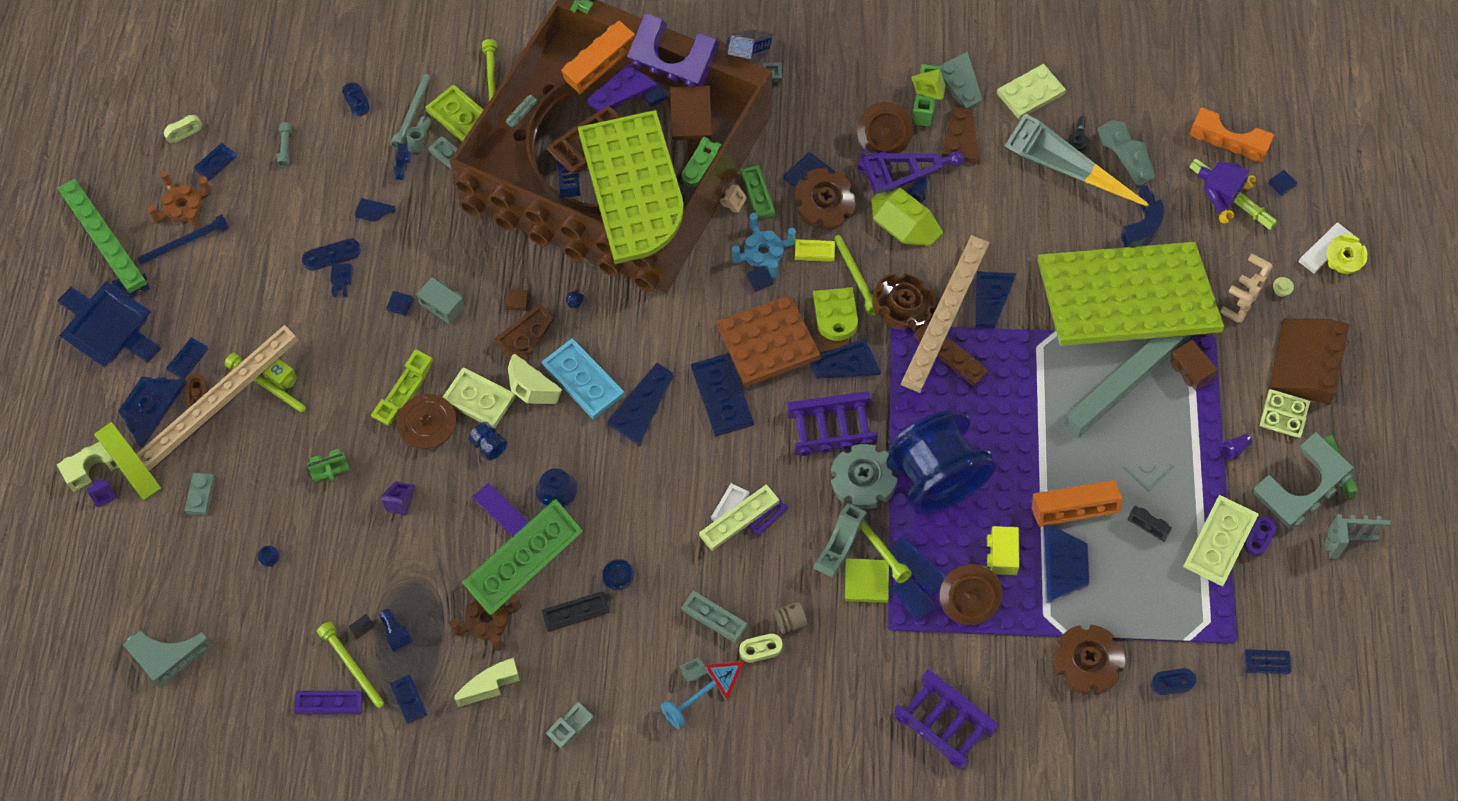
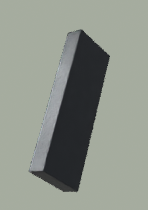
M603 591L541 610L548 632L610 613Z

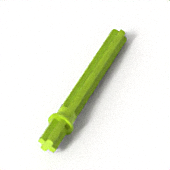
M1199 159L1193 160L1190 168L1197 174L1202 166L1210 169ZM1239 193L1234 202L1253 216L1254 221L1258 220L1269 230L1277 224V220L1269 215L1264 207L1260 208L1244 194Z

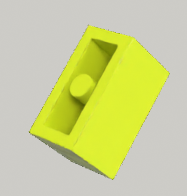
M992 526L991 534H987V547H991V554H987V567H991V571L997 575H1017L1019 569L1018 527Z

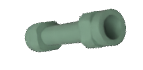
M283 122L279 127L281 145L280 153L277 154V164L281 167H287L290 162L288 144L289 136L292 135V125L288 122Z

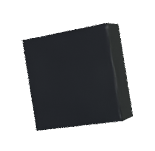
M367 614L349 625V629L356 639H359L374 628Z

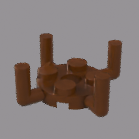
M517 594L511 595L510 600L512 604L507 606L501 605L491 614L493 619L489 623L481 621L482 616L488 613L473 596L475 601L466 608L465 623L459 625L457 620L450 621L449 625L452 633L457 636L469 631L474 637L476 636L482 640H491L495 650H502L503 644L500 635L505 631L509 621L508 614L521 608L519 596Z

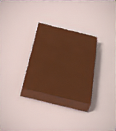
M692 86L670 87L672 140L702 139L703 137L712 139L710 86H696L695 88Z

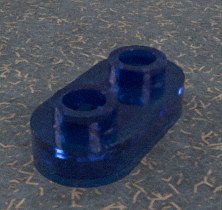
M355 82L347 83L343 87L342 93L352 113L357 116L367 114L370 110V105L362 88Z
M1186 668L1160 671L1152 678L1151 687L1159 695L1189 692L1196 684V676L1193 671ZM1180 679H1185L1187 684H1182ZM1163 682L1166 687H1160L1158 683Z

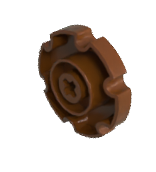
M818 168L807 172L805 180L800 179L793 194V203L800 206L797 214L805 223L812 227L815 224L821 225L822 230H831L842 226L845 222L844 217L850 218L856 207V194L850 192L853 187L852 183L842 173L836 171L834 174H831L827 168Z
M892 273L884 276L877 283L872 295V306L875 313L884 317L883 322L890 327L905 331L906 327H909L916 331L927 321L930 322L936 309V299L932 290L926 289L923 286L924 282L919 278L906 273L899 277Z
M1079 625L1067 630L1060 637L1059 644L1062 647L1055 648L1053 664L1056 674L1066 677L1064 684L1068 688L1086 695L1090 689H1094L1097 694H1101L1110 690L1118 682L1120 676L1117 672H1122L1125 667V654L1121 644H1114L1112 642L1114 635L1111 632L1096 625H1090L1088 630H1084Z

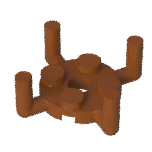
M161 171L160 177L168 192L161 198L163 211L158 213L153 205L147 207L152 220L157 223L168 218L171 221L175 220L181 223L190 222L193 228H199L200 223L197 216L202 206L201 198L212 192L207 178L202 176L199 179L203 189L196 191L187 184L175 187L167 171ZM180 202H187L184 207H177Z

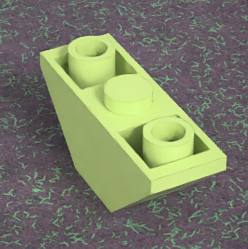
M513 354L508 366L511 392L526 403L556 404L562 389L526 363L525 360Z

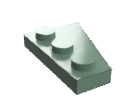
M968 52L938 66L941 67L940 70L946 87L962 108L973 109L982 104V97Z

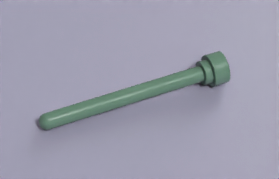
M429 74L423 76L399 133L392 137L390 145L396 150H404L406 147V134L431 79Z

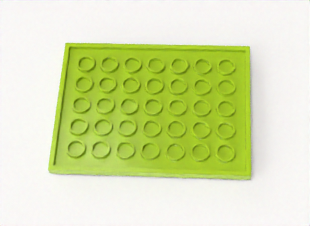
M1196 242L1038 255V264L1060 346L1220 333L1224 330V325Z

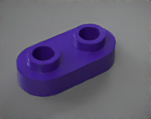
M1263 516L1255 521L1244 544L1245 550L1249 555L1258 557L1265 553L1276 531V524L1271 518ZM1260 528H1265L1267 532H1263ZM1252 545H1257L1258 549H1254Z

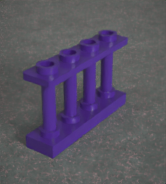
M869 391L788 402V418L796 419L800 442H796L794 445L795 455L808 456L816 452L829 453L832 450L838 449L850 450L852 446L860 444H877V432H869L865 411L866 408H870L871 398ZM845 411H857L861 434L849 435ZM835 412L837 413L841 437L828 438L824 415ZM814 415L817 418L820 439L808 441L804 417Z

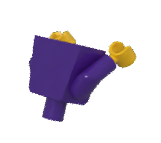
M1218 162L1213 170L1202 166L1197 176L1206 180L1204 192L1218 213H1221L1219 221L1222 224L1229 223L1228 219L1234 217V213L1226 209H1230L1243 188L1245 190L1253 188L1252 183L1256 181L1255 176L1251 175L1248 177L1249 170L1244 169L1239 163Z

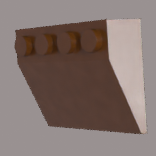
M1284 318L1269 389L1330 405L1337 392L1350 324L1332 319Z

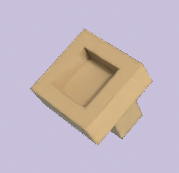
M731 185L730 189L725 191L726 196L721 198L719 202L723 207L730 208L732 212L738 213L747 197L738 185Z

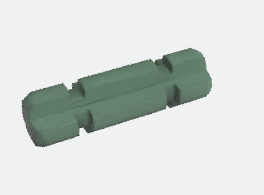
M533 95L527 96L511 116L506 119V123L512 128L516 126L537 103L536 98Z

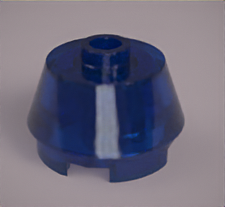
M558 468L549 469L544 472L536 484V496L545 506L556 499L562 507H565L573 502L577 494V483L574 477Z

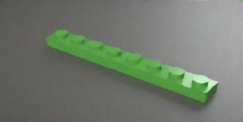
M76 179L58 187L60 194L128 293L130 294L146 285L144 277Z

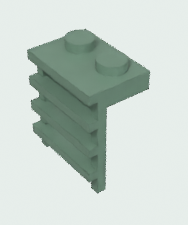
M1337 514L1327 530V538L1325 540V550L1329 551V559H1338L1348 545L1349 540L1379 541L1380 535H1375L1380 526H1390V520H1382L1381 516H1376L1374 520H1369L1368 515H1364L1362 519H1355V515H1350L1348 519H1342V515ZM1357 525L1354 531L1352 532L1353 534H1349L1353 526ZM1367 525H1370V527L1365 532V535H1361L1367 527Z

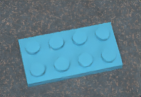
M573 338L541 362L542 367L593 420L625 396V392Z

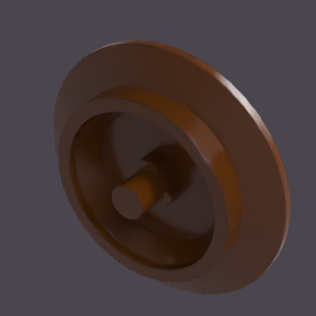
M879 102L868 107L861 115L857 125L858 140L861 146L871 153L877 152L880 154L883 150L888 153H901L909 145L913 133L912 121L908 113L901 106L891 102Z
M434 394L419 395L407 401L400 409L396 421L397 430L402 440L412 447L419 449L434 448L447 441L454 432L456 413L449 401L441 396Z
M966 564L953 569L944 578L939 592L940 603L946 615L955 622L964 625H977L989 620L999 609L1003 596L1002 586L998 577L990 569L978 564Z

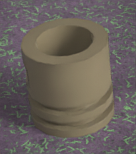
M799 601L784 606V609L781 607L779 611L777 609L774 610L775 619L782 634H785V631L788 633L791 630L794 631L807 626L806 616Z

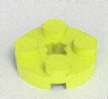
M1342 234L1334 238L1327 247L1329 267L1343 274L1357 272L1366 264V247L1361 245L1359 238L1351 234ZM1347 250L1351 257H1345L1343 252Z

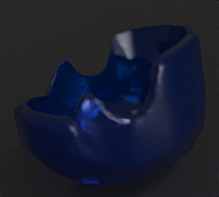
M624 559L612 560L605 565L602 571L603 583L613 591H623L629 588L634 581V570Z

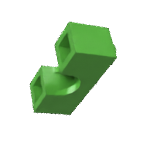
M922 64L920 74L941 69V67ZM916 95L912 124L931 127L935 98Z

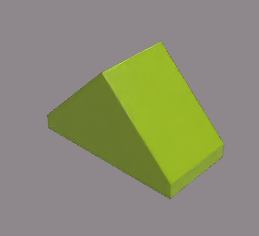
M940 69L911 77L917 94L939 100L944 97L946 85Z

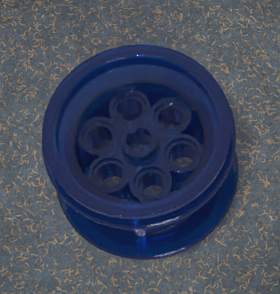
M952 411L934 413L909 426L892 442L886 460V467L895 472L906 471L914 485L908 494L907 502L913 506L916 513L931 514L947 509L972 495L994 474L996 463L992 459V453L986 449L973 450L964 436L971 422L967 415Z

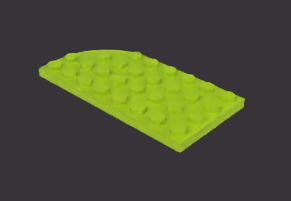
M656 110L578 127V133L614 263L618 264L645 258L658 252L677 233L682 222L684 209L682 195Z

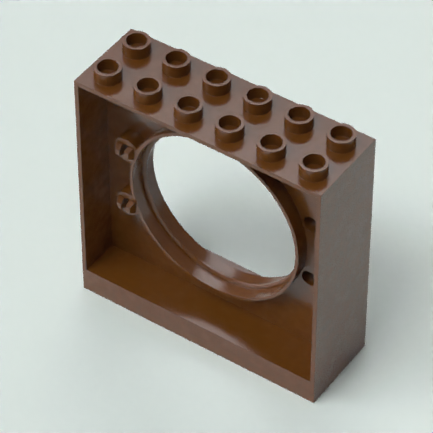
M556 0L450 160L454 185L460 201L459 206L465 213L473 217H478L482 213L493 218L495 224L505 231L512 232L515 228L524 231L534 243L545 247L551 243L561 247L564 254L575 261H583L584 258L597 263L599 269L607 275L616 277L621 273L632 278L637 287L644 291L652 292L656 288L667 293L719 206V201L724 197L725 191L729 189L772 116V70L721 49L717 50L703 86H710L712 131L710 142H718L722 144V147L699 186L690 188L683 184L682 172L699 147L701 139L687 140L683 164L675 174L682 195L684 209L682 222L677 233L658 252L645 258L615 264L599 205L574 200L561 194L549 185L538 169L534 147L536 134L549 114L565 101L579 95L564 80L561 71L564 66L575 59L582 50L589 47L597 37L603 35L611 25L618 21H621L636 36L643 18L598 0H590L593 2V5L587 14L579 9L574 13L570 10L574 0ZM665 28L658 47L661 61L669 64L683 61L690 54L696 39ZM627 53L582 92L600 89L629 64L657 84L658 89L652 92L648 90L644 93L658 98L670 108V87H687V85L684 84L685 81L678 79V82L667 78V74H654L649 71L650 68L648 67L638 68L632 65V61L627 57ZM533 95L537 103L516 126L510 127L506 123V119L511 116L527 96ZM706 149L705 152L710 154L711 150Z

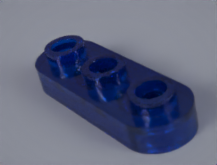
M355 239L342 240L306 251L302 256V263L307 270L315 271L357 258L361 253V247Z

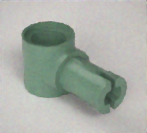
M422 116L417 126L407 131V148L410 152L420 153L424 150V140L427 136V130L432 123L430 118L427 117L425 120V117Z

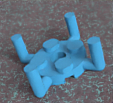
M751 213L750 229L753 235L747 237L744 253L740 254L738 246L732 247V261L739 263L746 260L750 265H755L759 269H768L770 276L777 278L778 263L783 257L784 248L795 244L796 230L789 228L788 239L781 241L773 231L760 232L757 214ZM765 247L769 249V252L760 253L758 250Z

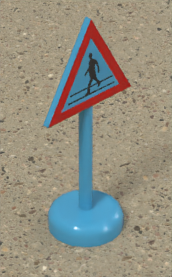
M744 661L703 665L713 681L678 708L670 701L663 702L660 707L668 721L675 728H682L685 720L681 712L715 685L727 701Z

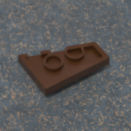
M953 106L942 157H948L952 152L959 151L964 155V162L980 164L971 109Z

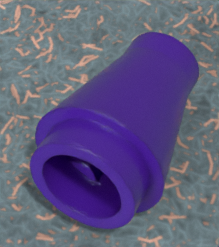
M1243 434L1226 440L1221 446V452L1229 460L1237 459L1252 444V438L1248 434Z

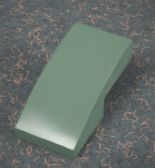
M577 702L563 718L560 717L546 734L562 749L596 717L580 702Z

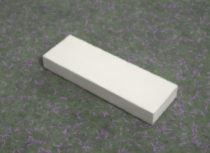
M1337 222L1300 258L1299 263L1315 274L1328 261L1327 247L1329 242L1342 234H1353Z

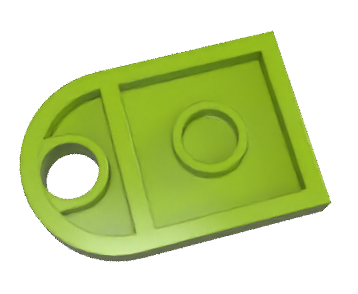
M853 287L813 291L817 327L821 335L833 341H842L852 337L858 328ZM837 328H841V329H843L844 331L838 333V332H835L834 330L837 329Z

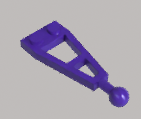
M954 151L950 156L939 158L938 154L881 153L863 157L862 164L874 194L893 191L896 188L903 187L942 170L943 165L951 164L958 167L963 164L964 155L959 151ZM885 162H907L912 174L892 182ZM917 162H932L933 166L920 171Z

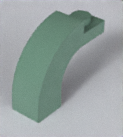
M847 503L839 515L836 527L827 546L816 560L813 569L832 578L836 572L840 571L857 539L867 513L866 511Z

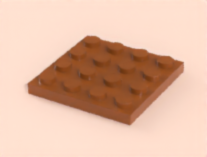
M790 294L716 321L718 331L745 387L821 359V355Z

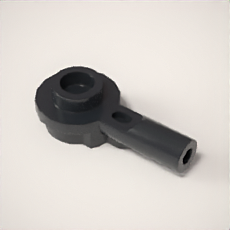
M1084 116L1079 117L1076 133L1072 134L1069 138V144L1078 151L1085 149L1088 144V139L1084 135L1086 117Z

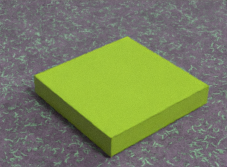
M846 559L845 601L888 603L889 564L887 561Z

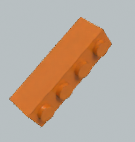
M621 21L611 25L603 35L597 37L589 47L582 50L575 59L564 66L561 70L564 80L581 94L629 53L635 39V34Z
M1115 480L1102 481L1034 493L1031 509L1038 526H1045L1121 513L1123 497Z

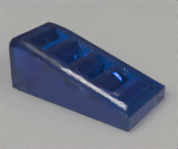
M558 162L560 197L581 196L579 172L573 175H563V173H569V171L562 169L565 167Z

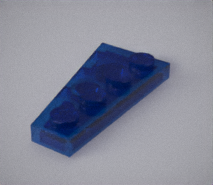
M656 363L607 421L608 426L641 447L643 438L650 428L651 421L658 411L659 404L674 377L673 372Z

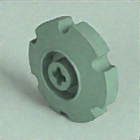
M869 444L852 446L850 453L841 452L831 467V475L835 477L831 479L832 489L841 502L851 501L853 506L866 510L876 508L879 500L887 502L892 497L898 484L897 478L893 476L897 474V466L888 452L885 450L876 452V446Z

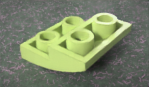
M1269 389L1259 426L1300 439L1310 401Z

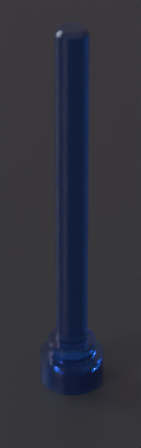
M223 214L215 217L216 219L213 220V223L137 257L140 264H143L212 231H224L229 226Z

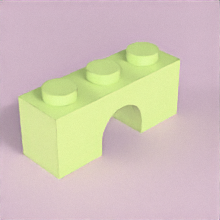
M100 442L83 448L81 452L67 457L57 464L67 485L73 492L92 482L89 477V470L94 464L105 463L110 471L119 468Z

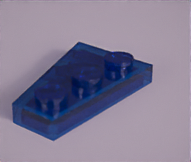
M976 272L975 328H996L1017 273Z
M865 338L820 354V360L809 363L816 379L881 375V370Z

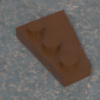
M540 303L494 339V343L510 360L512 355L516 354L521 359L527 361L552 323L553 317Z

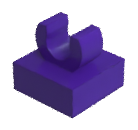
M97 479L92 482L93 486L87 488L88 494L96 507L116 499L115 493L107 480L101 482V479Z

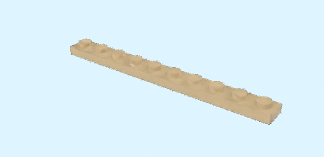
M971 235L901 383L902 386L919 393L921 392L990 242Z
M284 325L141 449L136 455L148 471L155 467L298 342V338Z

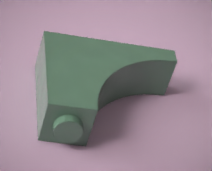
M142 631L131 635L127 642L123 644L159 688L212 646L202 632L183 642L163 643L153 640Z

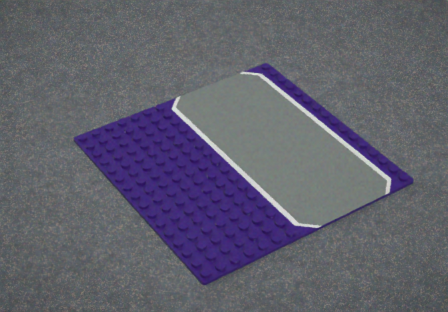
M906 327L905 331L891 328L890 455L897 466V474L893 476L897 478L898 484L894 494L889 499V551L898 563L906 565L912 574L905 582L898 583L892 576V568L889 565L888 629L890 631L1061 637L1067 630L1080 625L1082 629L1088 630L1090 625H1096L1111 632L1114 635L1113 639L1226 644H1234L1237 641L1232 569L1224 585L1221 586L1183 567L1218 496L1221 495L1227 498L1225 459L1221 452L1223 431L1218 371L1215 380L1195 391L1192 386L1189 387L1185 383L1180 372H1176L1172 368L1170 356L1093 426L1077 438L1064 425V422L1067 420L1066 414L1153 338L1060 346L1056 330L951 327L947 337L986 367L989 373L974 387L937 357L919 393L901 385L920 344L913 338L916 331L909 327ZM1191 335L1190 340L1187 342L1193 340L1218 369L1216 338L1210 335ZM1171 464L1175 466L1164 478H1162L1152 489L1149 490V493L1147 492L1148 490H1146L1139 482H1137L1129 473H1127L1122 468L1126 467L1149 487L1155 480H1157L1166 470H1168L1171 467ZM1153 465H1155V470L1151 473H1144L1139 468L1141 466L1144 471H1151ZM1115 480L1123 497L1121 513L1045 526H1038L1031 509L1034 493L1102 481ZM1134 506L1146 509L1150 515L1166 521L1172 527L1165 542L1127 520ZM992 526L1018 527L1017 575L995 574L1001 583L1003 592L1002 602L997 612L989 620L977 625H964L949 618L942 609L939 598L940 587L944 578L953 569L966 564H978L991 570V567H987V554H991V547H987V534H991Z

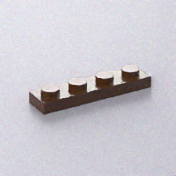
M928 321L914 333L913 338L919 343L929 325ZM946 336L937 357L976 387L988 375L989 370Z

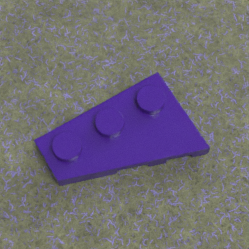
M629 64L587 100L588 104L597 111H600L607 105L615 109L622 106L624 101L633 97L637 99L642 96V93L648 90L652 92L658 88L654 81Z

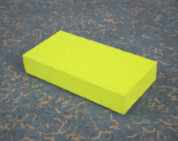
M796 239L795 260L834 262L835 241Z

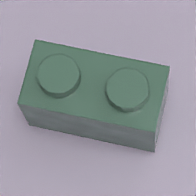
M431 278L416 294L420 305L448 324H451L465 308L463 296L458 291L453 292L441 280L437 281Z

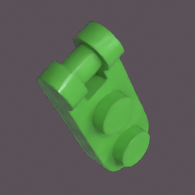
M706 137L701 139L699 147L682 172V182L685 186L690 188L699 186L721 149L722 144L710 142V139ZM706 149L711 150L710 154L705 152Z

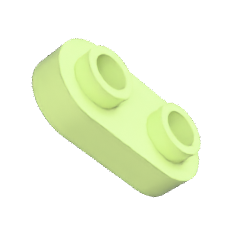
M188 115L184 119L168 125L164 130V136L170 143L178 142L198 132L202 127V122L198 116Z
M767 634L747 639L740 645V656L749 663L776 657L782 651V640L776 634ZM773 644L775 649L770 650L768 645ZM748 650H753L754 654L749 655L746 652Z

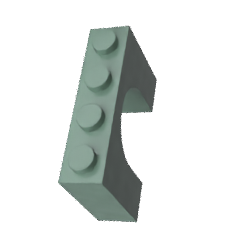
M1317 432L1300 446V452L1319 470L1321 475V484L1313 493L1305 496L1292 495L1285 491L1270 475L1253 489V494L1289 529L1293 526L1299 527L1306 520L1304 518L1309 512L1314 513L1322 505L1320 502L1325 497L1329 499L1337 492L1336 487L1339 484L1345 485L1353 477L1354 467Z

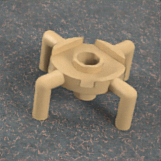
M1254 254L1250 255L1248 261L1262 267L1260 274L1255 273L1251 279L1242 275L1238 281L1246 285L1250 290L1243 291L1233 285L1229 290V293L1240 298L1237 303L1240 306L1239 312L1236 313L1224 306L1219 312L1237 323L1243 322L1251 308L1252 302H1255L1272 269L1270 262Z

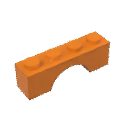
M1202 107L1190 132V136L1198 140L1206 141L1216 147H1222L1235 154L1246 156L1251 160L1263 163L1275 135L1259 128H1255L1245 134L1230 132L1221 124L1218 113Z

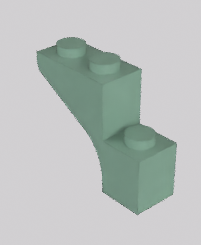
M1111 120L1097 128L1103 146L1109 147L1117 154L1138 186L1156 177L1144 142L1131 140L1125 122Z

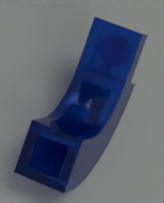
M1148 185L1141 186L1138 192V196L1149 205L1144 206L1140 204L1145 218L1138 223L1123 226L1120 237L1124 247L1147 246L1156 238L1164 217V206L1162 199L1155 201V196L1153 192H1150Z

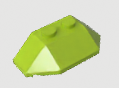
M901 188L876 194L871 199L873 221L903 244L930 247L943 235V231L931 211Z

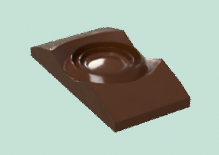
M607 105L548 145L547 150L572 175L588 169V165L578 133V127L621 117Z

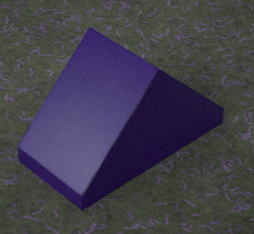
M395 481L381 496L386 512L407 515L415 485Z

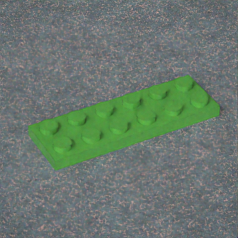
M555 499L464 579L462 583L486 612L491 615L583 531Z

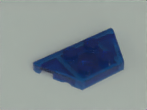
M151 377L140 378L118 410L122 419L125 420L129 431L136 439L137 445L142 448L144 447L187 384L186 380L183 378L175 380L163 377L156 379Z
M1052 525L1043 526L1046 603H1051L1054 599L1061 596L1065 597L1072 594L1075 590L1088 587V543Z

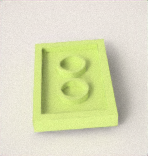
M1044 64L997 89L998 96L1019 120L1025 113L1029 115L1066 93L1063 85Z
M463 367L443 398L449 401L455 410L495 429L516 396L513 392Z

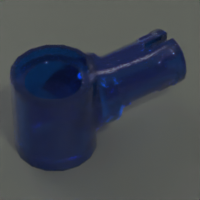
M385 609L379 613V617L386 629L385 637L393 652L413 642L406 627L397 623L390 609Z

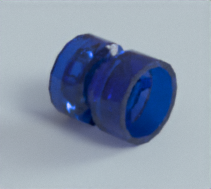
M487 421L477 425L471 431L468 438L475 448L480 447V453L489 461L499 457L508 445L503 436L496 433V429Z

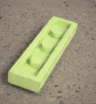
M766 484L700 531L699 536L713 551L779 504V499Z

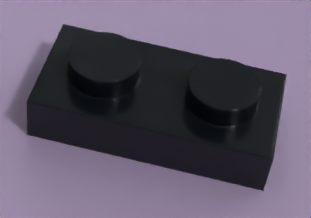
M1137 506L1133 507L1127 519L1163 542L1166 541L1172 529L1166 521L1150 515L1149 511Z

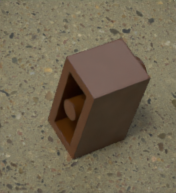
M1193 340L1172 352L1170 361L1172 368L1176 372L1179 371L1185 383L1189 387L1192 386L1195 391L1216 379L1218 369Z

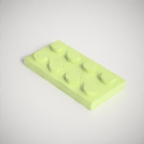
M1219 495L1183 567L1223 586L1256 521L1258 513Z

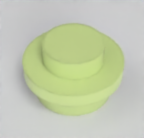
M1280 277L1274 281L1273 289L1278 296L1285 297L1292 293L1294 285L1290 279Z

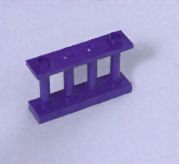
M928 669L922 676L923 688L905 709L899 705L895 707V718L900 724L908 725L948 757L951 765L964 770L968 764V760L964 758L982 735L987 734L992 737L997 731L999 724ZM930 693L937 694L941 701L923 723L912 716L914 711ZM952 706L958 711V716L943 734L938 737L929 728L947 707ZM970 720L976 725V729L960 749L956 751L947 742L965 721Z

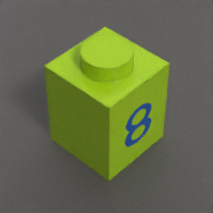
M277 359L262 372L265 379L284 392L291 388L297 379L293 368L280 359Z

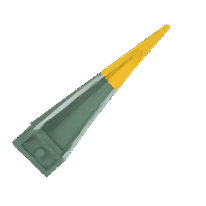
M1026 113L1005 144L1007 149L1024 159L1141 205L1149 206L1146 201L1096 165L1041 121Z

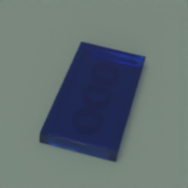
M729 353L690 364L715 437L754 426L752 415Z

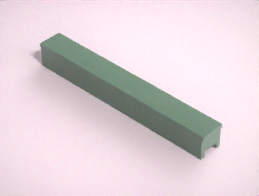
M1191 335L1153 338L1066 414L1067 420L1064 422V425L1079 438L1172 355L1173 351L1190 340Z

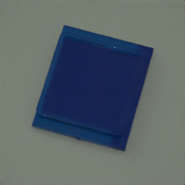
M105 281L59 337L105 368L108 363L114 361L145 324L151 311L131 298L130 295L125 294L108 281Z

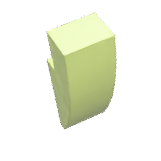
M514 658L484 670L463 686L454 696L458 707L501 695L500 686L520 681Z

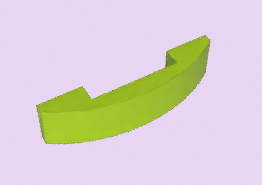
M415 349L404 365L405 371L385 400L381 399L371 417L387 426L397 419L402 406L412 399L420 388L433 358Z
M112 422L94 433L95 437L143 501L161 489Z

